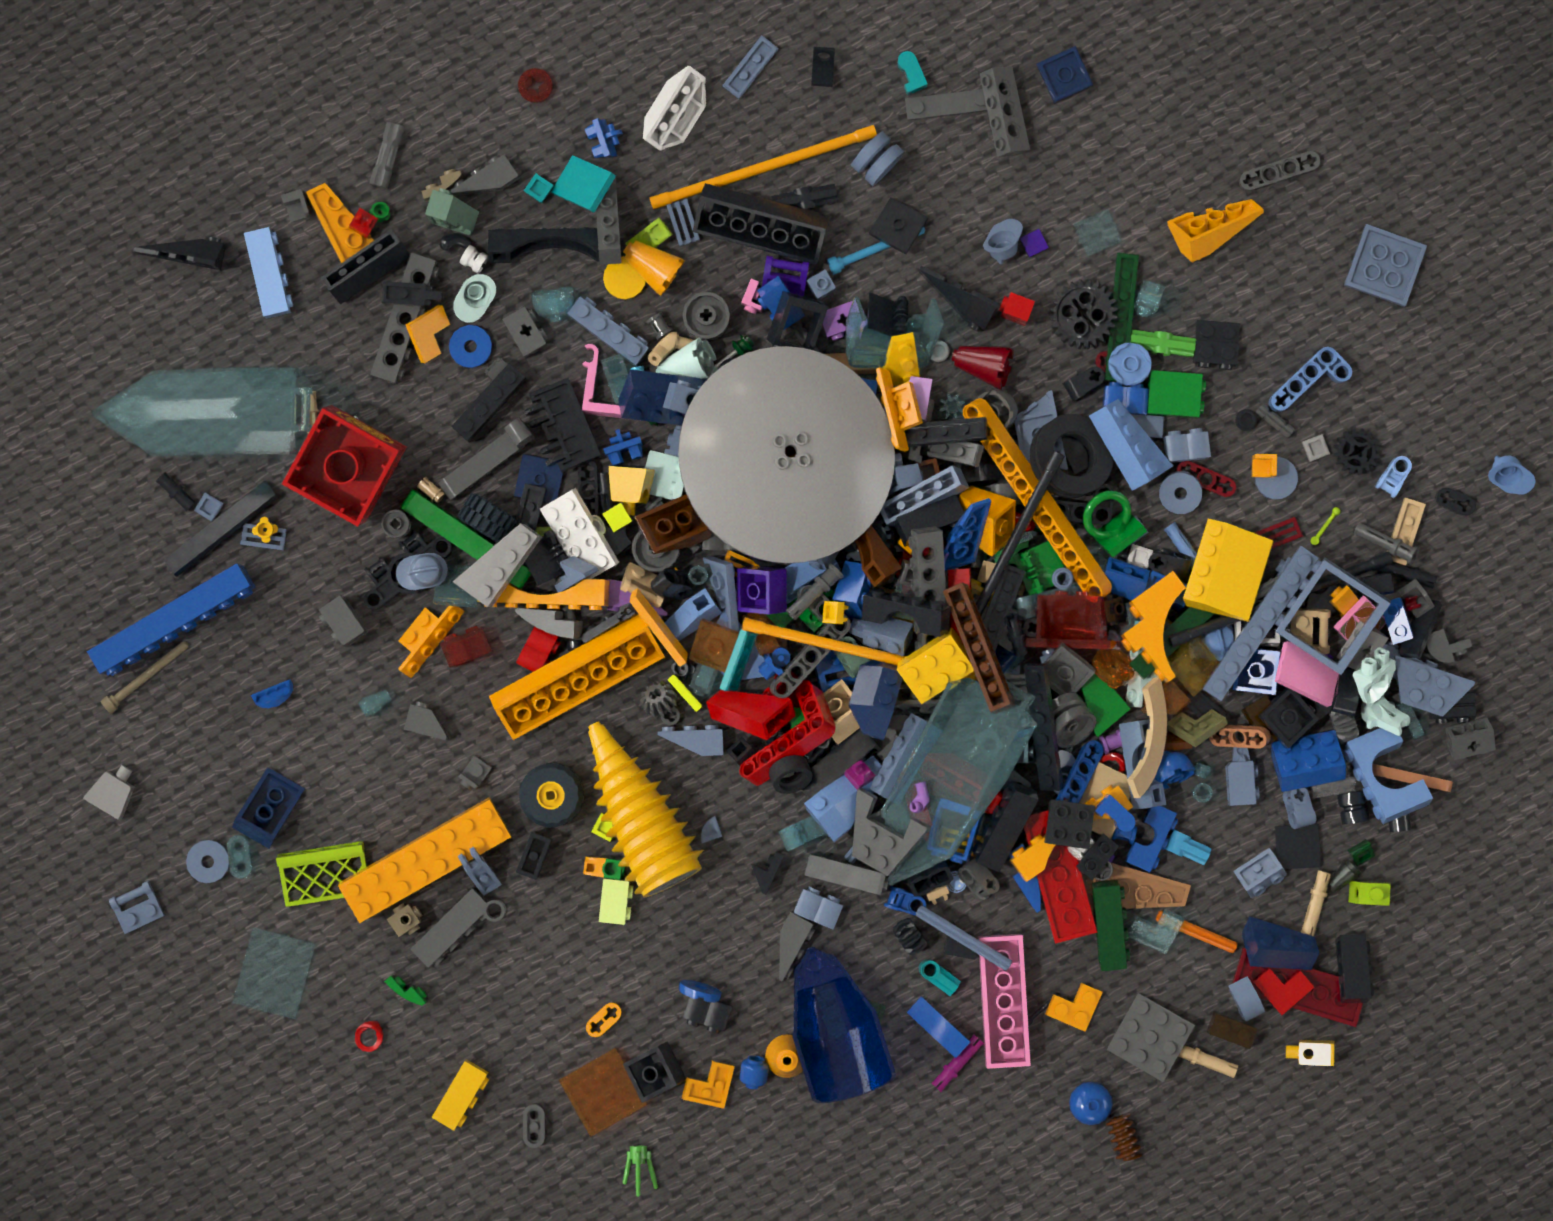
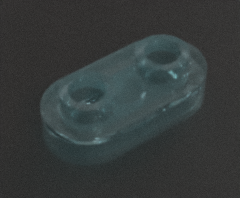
M242 835L233 836L227 843L230 872L236 878H245L252 872L250 843ZM237 842L242 843L243 847L241 850L235 848ZM240 863H243L245 865L244 871L238 870V865Z

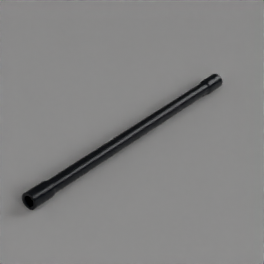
M1054 450L976 602L981 616L1053 476L1057 473L1065 457Z
M1385 552L1344 570L1356 577L1371 570H1377L1393 564V559L1389 552ZM1334 574L1320 578L1309 594L1344 580ZM1298 588L1293 596L1298 597L1302 590ZM1261 602L1254 604L1251 616L1253 615V613L1255 612V610ZM1222 616L1196 627L1169 635L1168 639L1172 648L1241 620Z

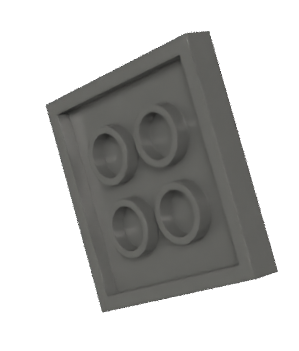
M1138 993L1107 1050L1158 1080L1165 1082L1196 1025Z

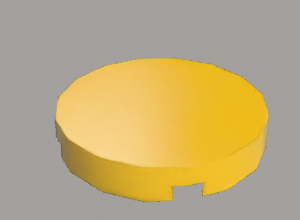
M624 256L621 257L620 264H608L604 270L603 280L605 288L617 299L628 300L634 298L645 287L646 281L624 259Z

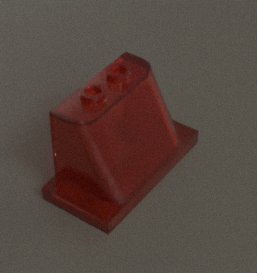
M1055 591V595H1037L1036 638H1026L1025 647L1058 648L1063 642L1070 649L1121 650V641L1108 640L1104 596H1089V592L1076 591V596L1068 595V591Z

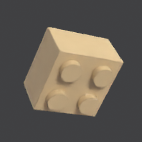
M842 679L824 692L836 726L835 733L831 737L837 744L860 728L849 707L852 691Z

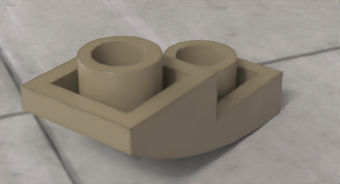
M456 169L447 170L443 176H440L442 185L438 186V183L426 186V190L422 191L425 202L430 200L433 190L439 191V188L451 190L453 185L463 178L461 171H456Z

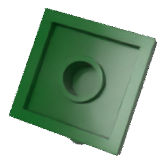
M1105 491L1099 493L1089 501L1084 510L1083 523L1086 531L1112 557L1116 556L1147 532L1145 527L1131 514L1130 502L1120 492ZM1109 499L1118 501L1122 505L1123 511L1100 529H1096L1092 524V514L1096 506Z

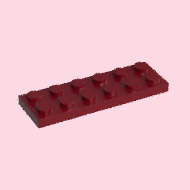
M1242 948L1232 984L1248 976L1259 998L1268 1000L1253 983L1256 978L1270 968L1284 984L1300 970L1315 988L1291 1008L1353 1027L1357 1026L1363 1003H1341L1338 976L1315 969L1302 970L1250 966L1246 949Z

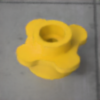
M267 517L260 518V522L252 529V533L261 537L264 543L270 542V537L278 532V526L271 524Z

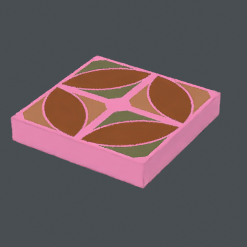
M1362 596L1336 623L1334 628L1347 641L1359 621L1365 623L1375 609V606L1365 596ZM1383 615L1375 625V628L1379 631L1386 624Z

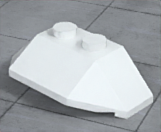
M687 66L666 82L645 116L643 139L660 151L685 141L706 107V78L691 66Z

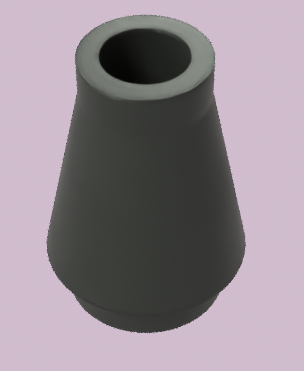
M1349 859L1346 862L1343 861L1329 880V884L1338 891L1341 887L1358 878L1357 875L1361 871Z

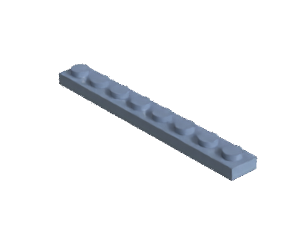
M1299 546L1251 616L1249 622L1244 626L1202 689L1217 700L1222 701L1319 559L1317 556L1304 547Z

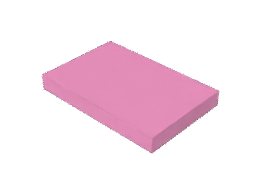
M1289 641L1284 642L1275 682L1326 707L1331 706L1339 673Z

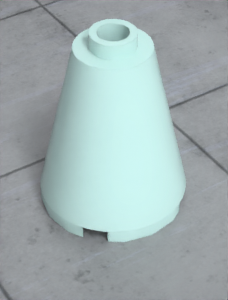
M697 338L663 360L657 366L656 373L707 380L718 370V366L714 367L713 361L717 360L716 355L707 340L702 341V338Z

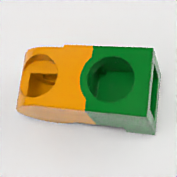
M585 856L583 874L624 880L625 867L618 866L621 861L620 859Z

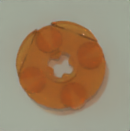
M1108 647L1101 648L1092 659V666L1096 668L1094 674L1112 689L1128 684L1135 673L1129 665L1132 660L1119 649L1114 648L1112 651L1107 650Z

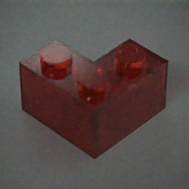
M476 625L466 629L465 635L458 636L453 633L443 638L444 642L440 643V646L450 668L458 667L493 652L484 628L478 629Z

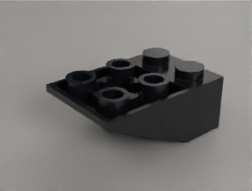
M1012 435V439L1018 446L1017 435ZM971 441V442H969V443H974V444L982 445V443H981L980 441ZM985 447L978 467L955 463V467L961 469L967 484L1006 480Z

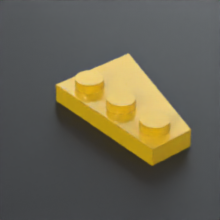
M913 332L892 336L886 354V363L883 368L890 372L893 386L909 382L911 376L920 377Z

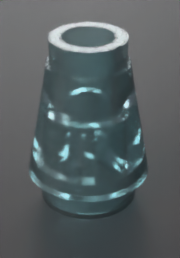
M383 690L361 698L362 700L358 702V705L365 717L375 715L392 700L387 691Z

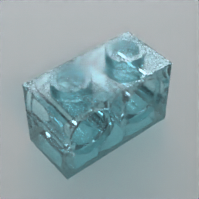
M1144 280L1139 287L1133 310L1137 311L1136 314L1148 318L1149 315L1153 316L1158 310L1165 286Z

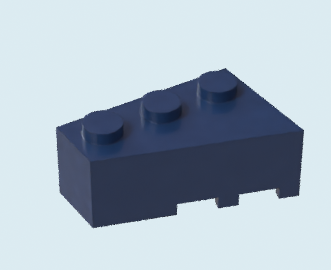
M1250 916L1242 931L1250 966L1312 970L1319 955L1315 937Z

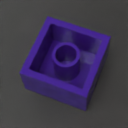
M759 566L737 568V611L759 614L786 612L787 569Z

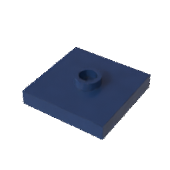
M1076 46L1036 64L1053 103L1093 86Z
M523 454L514 496L522 498L524 485L528 483L547 488L544 503L556 500L559 496L563 476L558 464L549 467L545 463L548 459Z

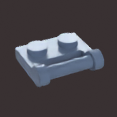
M149 881L142 883V886L117 898L114 896L109 899V903L117 916L124 934L165 916ZM143 894H147L148 900L122 911L120 905Z

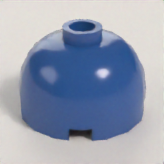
M1164 751L1154 779L1163 783L1164 789L1170 788L1167 785L1168 783L1171 784L1177 781L1181 783L1194 774L1195 768L1191 760L1184 753Z
M1092 1081L1083 1082L1077 1086L1071 1093L1069 1100L1070 1111L1079 1122L1087 1125H1097L1105 1121L1110 1115L1113 1106L1112 1096L1109 1091L1100 1083Z

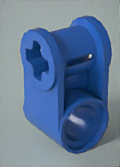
M891 885L888 901L884 903L885 907L916 915L917 912L911 909L910 905L913 900H920L924 907L927 905L923 897H915L913 893ZM896 894H898L897 901L894 903Z

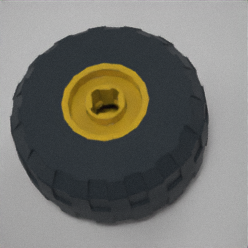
M545 763L533 768L524 777L520 786L519 801L523 812L532 822L543 827H560L572 821L580 812L584 801V789L580 778L573 770L559 763Z

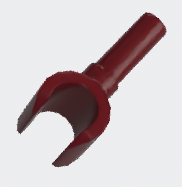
M1418 596L1405 599L1404 607L1406 612L1421 608V604L1416 602Z

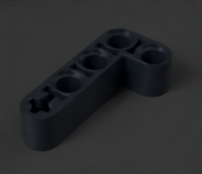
M1103 484L1094 490L1093 497L1098 494L1101 488H1105L1108 491L1114 490L1110 485ZM1113 499L1105 500L1096 506L1092 514L1093 525H1105L1111 520ZM1055 500L1058 505L1064 508V515L1069 522L1084 524L1083 519L1075 517L1074 511L1077 507H1082L1085 510L1087 503ZM1098 510H1104L1107 513L1105 521L1097 520L1096 512Z

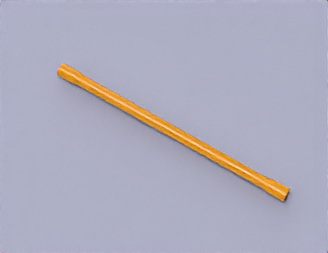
M874 125L841 137L671 192H664L649 197L654 210L702 193L705 183L721 187L838 148L873 139L877 133Z
M746 617L742 625V630L770 635L897 666L898 662L906 657L766 624L763 621ZM971 672L959 681L974 682L975 672Z

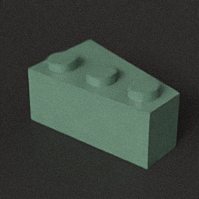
M439 188V191H432L425 215L431 224L472 236L479 211L454 197L451 191Z

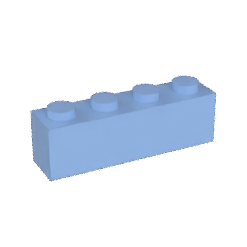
M267 227L244 233L263 317L267 319L291 313L290 307H293L291 294L287 295L285 286L289 285L286 273L282 274L280 267L284 263L281 253H277L275 245L279 244L276 232H272Z

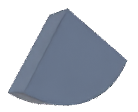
M715 816L710 818L703 826L701 832L702 843L722 837Z

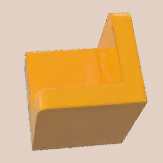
M1254 454L1252 456V477L1274 478L1277 476V454Z

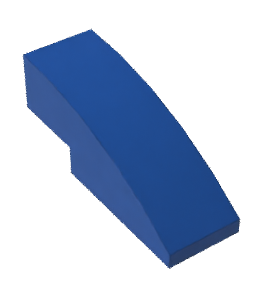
M1020 844L1014 849H1012L1009 853V857L1013 858L1014 856L1012 855V853L1020 847H1023L1025 849L1023 844ZM1018 872L1012 875L1035 912H1039L1041 910V897L1037 875L1028 882L1024 881Z
M922 996L907 1011L919 1025L955 1058L970 1043L960 1031Z

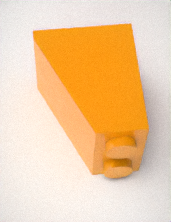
M970 486L960 494L958 500L964 513L972 503L988 498L991 500L979 548L988 555L994 556L1007 544L1015 528L1016 500Z

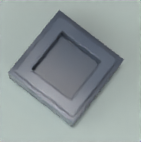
M204 493L194 511L208 520L214 521L224 503Z

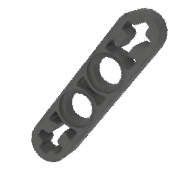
M1307 151L1246 171L1240 176L1239 185L1244 191H1253L1311 172L1319 166L1320 157L1316 152ZM1307 156H1310L1311 159L1315 158L1313 167L1305 164L1302 165L1303 170L1300 171V165L1296 159L1299 158L1301 163L1307 160ZM1287 162L1293 163L1295 165V172L1292 174L1286 173L1284 171V164ZM1272 169L1275 173V178L1273 180H1266L1263 176L1264 170ZM1255 172H1259L1262 184H1259V180L1254 181L1252 187L1243 183L1246 176L1255 178L1258 176Z

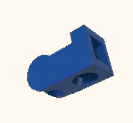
M1107 794L1095 807L1094 812L1098 816H1103L1105 813L1114 821L1115 827L1118 830L1127 832L1134 828L1135 818L1110 794Z

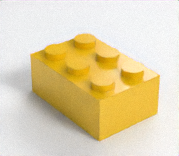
M950 628V631L946 634L936 637L900 660L897 666L898 673L921 704L974 671L964 644L953 628Z

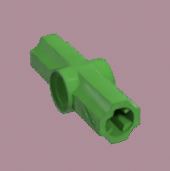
M1131 330L1130 343L1139 344L1147 351L1156 355L1157 353H1163V356L1178 355L1193 358L1196 339L1174 336L1172 333L1162 331L1152 333Z

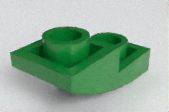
M391 975L384 981L394 992L410 1002L421 1006L428 1002L425 999L427 995L421 987L418 986L416 988L413 985L406 990L404 988L406 983L399 976L395 978L394 975Z

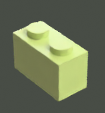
M609 878L603 879L599 922L625 925L626 920H630L631 907H627L628 898L632 899L634 887L630 886V882Z

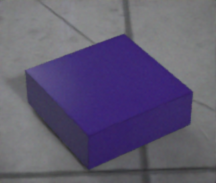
M1040 229L1020 238L1029 258L1049 248Z

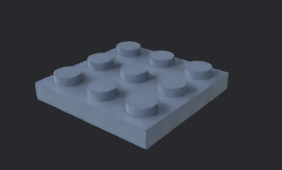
M1366 224L1344 286L1405 307L1427 245Z

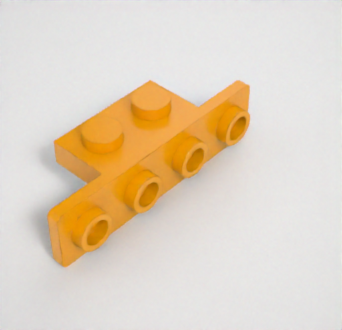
M879 367L876 369V381L881 388V401L887 412L892 433L891 442L896 449L906 452L909 448L905 430L923 423L914 385L911 382H907L893 387L890 372Z
M452 602L438 618L427 608H424L398 640L411 651L399 667V670L412 678L426 659L432 655L438 644L447 636V633L454 624L460 620L464 610Z

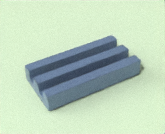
M687 199L667 205L679 247L700 240L698 233L694 232V237L690 238L680 207L685 205L693 231L694 219ZM673 208H677L686 237L684 241H682Z
M246 523L243 525L241 545L284 551L287 529L278 528V533H282L281 537H270L271 540L280 541V545L246 541L247 537L262 538L253 533H248V528L253 529L256 525Z

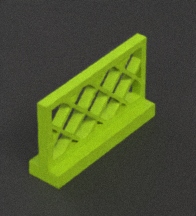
M364 841L278 854L276 862L277 867L279 866L285 906L289 907L345 898L342 893L336 894L329 888L335 879L339 882L343 881L338 875L344 867L354 874L367 867ZM351 858H361L362 865L358 871L347 865ZM330 861H336L342 865L336 875L325 868ZM310 864H315L321 869L315 878L304 871ZM293 867L300 873L292 881L285 876L284 868ZM322 871L333 877L327 887L317 880ZM301 874L312 881L306 890L295 883ZM314 883L324 889L321 896L314 897L308 892ZM294 886L303 894L299 900L290 901L288 892Z

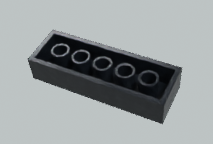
M705 183L700 195L692 232L817 265L830 216Z

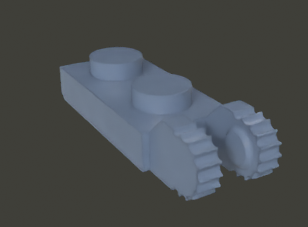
M473 846L469 850L472 857L475 858L474 861L468 863L467 858L463 854L458 855V858L464 866L467 875L484 896L501 886L502 883L483 856H480Z

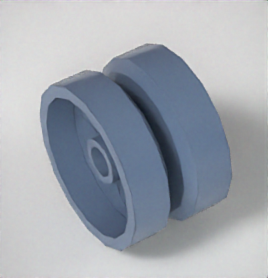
M884 131L870 140L851 163V167L858 173H862L870 167L865 174V180L872 187L895 166L905 153L897 144L892 145L885 151L890 144L891 138Z

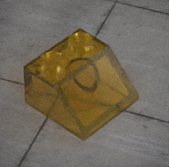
M1199 637L1180 645L1167 658L1176 679L1193 697L1202 690L1219 664V661Z

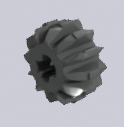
M653 681L651 687L646 686L647 691L641 692V706L646 714L652 715L655 719L659 715L664 718L666 712L672 713L671 708L677 707V694L671 685L663 681L659 684Z
M1332 711L1329 713L1333 730H1335L1340 743H1345L1359 737V730L1354 716L1349 717Z

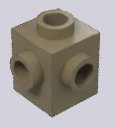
M402 903L393 909L395 914L387 919L398 937L406 932L411 935L420 928L418 924L422 922L420 917L423 915L416 905L412 907L411 904L405 906ZM404 916H408V923L404 921Z

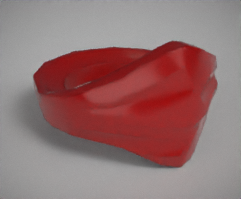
M1109 752V754H1104L1101 757L1100 763L1116 760L1120 766L1118 771L1123 774L1125 773L1126 765L1122 754Z
M378 1021L365 1022L357 1028L355 1042L362 1051L372 1052L381 1045L384 1034ZM367 1028L375 1030L377 1036L376 1043L370 1047L363 1045L360 1039L362 1032Z

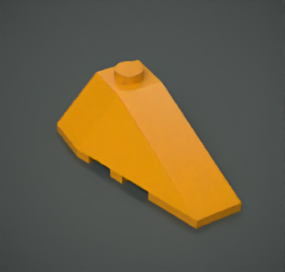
M1250 199L1227 204L1225 210L1222 211L1208 208L1204 215L1194 216L1193 212L1185 213L1167 221L1180 252L1191 262H1194L1213 253L1263 214L1264 209L1254 200Z

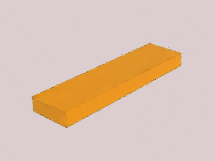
M638 588L632 591L629 602L678 666L684 665L687 662V651Z

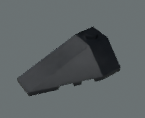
M208 237V240L196 239L134 247V252L140 255L221 271L226 245L221 243L219 238Z

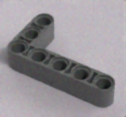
M520 417L510 422L504 428L506 432L438 483L450 501L456 499L458 494L464 493L471 488L474 482L480 481L491 473L490 471L493 468H498L506 462L509 456L515 455L522 450L528 442L535 440V437Z
M805 585L799 588L797 598H800L803 592L812 585ZM823 594L807 608L821 622L823 621V616L819 613V607L821 604H824V601H830ZM848 618L844 622V628L840 631L832 623H823L824 626L816 635L822 636L826 634L830 639L840 641L850 629V620ZM806 644L783 669L784 672L772 681L770 685L772 695L778 698L788 697L831 650ZM812 650L815 653V659L809 663L805 658V654ZM794 666L799 667L801 670L798 678L791 676L790 672ZM780 682L786 685V691L783 694H778L776 691V686Z

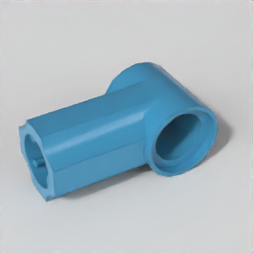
M1173 830L1165 848L1178 856L1187 857L1202 865H1205L1211 852V848L1196 842L1191 837L1176 830Z

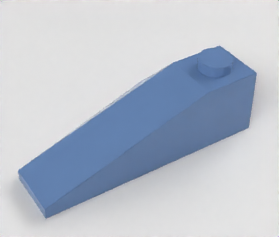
M872 756L864 761L875 776H877L882 767L878 760ZM843 775L804 803L807 812L833 842L848 832L855 823L857 789ZM872 781L864 787H862L868 792L874 794V791L870 790Z

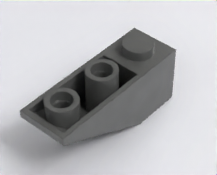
M496 155L489 160V165L483 169L482 167L475 169L471 173L472 176L470 178L457 181L453 185L454 188L451 192L454 196L502 191L519 180L520 177L505 155L501 157Z
M790 911L780 929V981H783L784 977L789 979L794 969L791 966L794 959L799 960L804 951V948L801 947L805 939L809 941L815 931L812 928V922L794 914L792 911Z

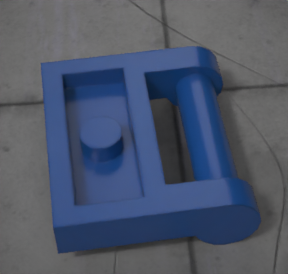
M830 651L814 668L818 688L823 693L841 679L846 685L855 684L856 678L850 676L826 682L825 675L845 671L842 663L833 651ZM815 655L811 656L812 662L815 659Z

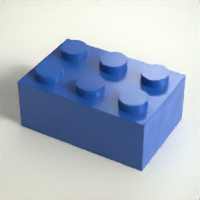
M1335 730L1302 736L1290 748H1285L1280 741L1271 743V757L1282 792L1346 779V764Z

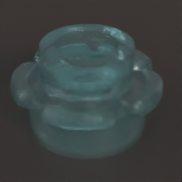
M1196 761L1194 775L1203 779L1212 775L1210 774L1212 767Z

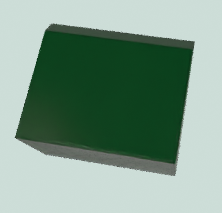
M1366 839L1347 850L1356 866L1375 857L1372 845Z

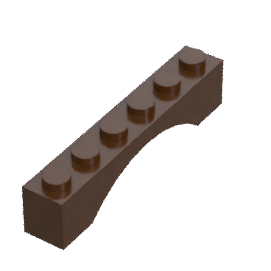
M872 525L855 540L860 553L862 571L874 587L888 581L902 569Z

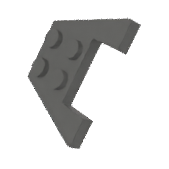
M860 788L857 790L852 856L884 875L890 876L905 860L913 847L917 846L920 839L929 832L931 826L913 818L910 820L905 836L897 833L870 817L878 797Z

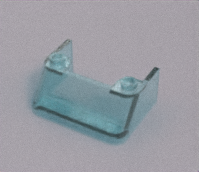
M854 296L846 319V357L848 363L854 368H883L886 363V354L891 336L867 328V317L863 312L859 297ZM931 299L926 314H915L907 320L906 334L913 332L919 369L924 368L930 362L944 324L936 299Z

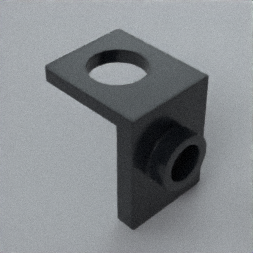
M813 48L811 86L833 87L835 48ZM828 53L830 57L823 59L818 54Z

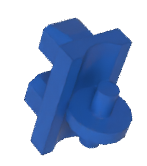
M597 118L592 120L593 124L585 128V132L591 140L598 137L600 144L592 147L594 157L613 158L618 156L615 146L620 144L618 137L623 134L622 130H615L613 124L607 125L606 119L599 120Z
M620 429L615 430L617 436L609 438L611 444L619 443L603 449L606 458H609L614 467L624 464L621 455L623 452L629 451L632 460L643 457L641 447L643 443L640 436L623 441L631 438L630 432L621 434Z
M780 647L772 652V656L769 651L764 654V662L758 666V671L766 680L775 673L780 676L784 672L783 666L787 665L790 661L789 651Z

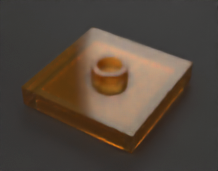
M702 618L689 660L725 673L740 632Z

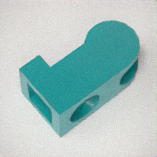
M910 51L902 52L898 57L897 65L906 76L908 83L904 85L906 94L910 95L926 88L928 84L914 53Z

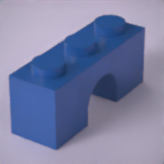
M1162 806L1148 808L1143 822L1153 828L1155 833L1154 839L1147 845L1134 842L1125 861L1147 872H1150L1151 869L1155 870L1160 861V858L1157 856L1160 850H1164L1168 844L1169 838H1167L1169 830L1173 831L1178 819L1175 818L1177 813Z

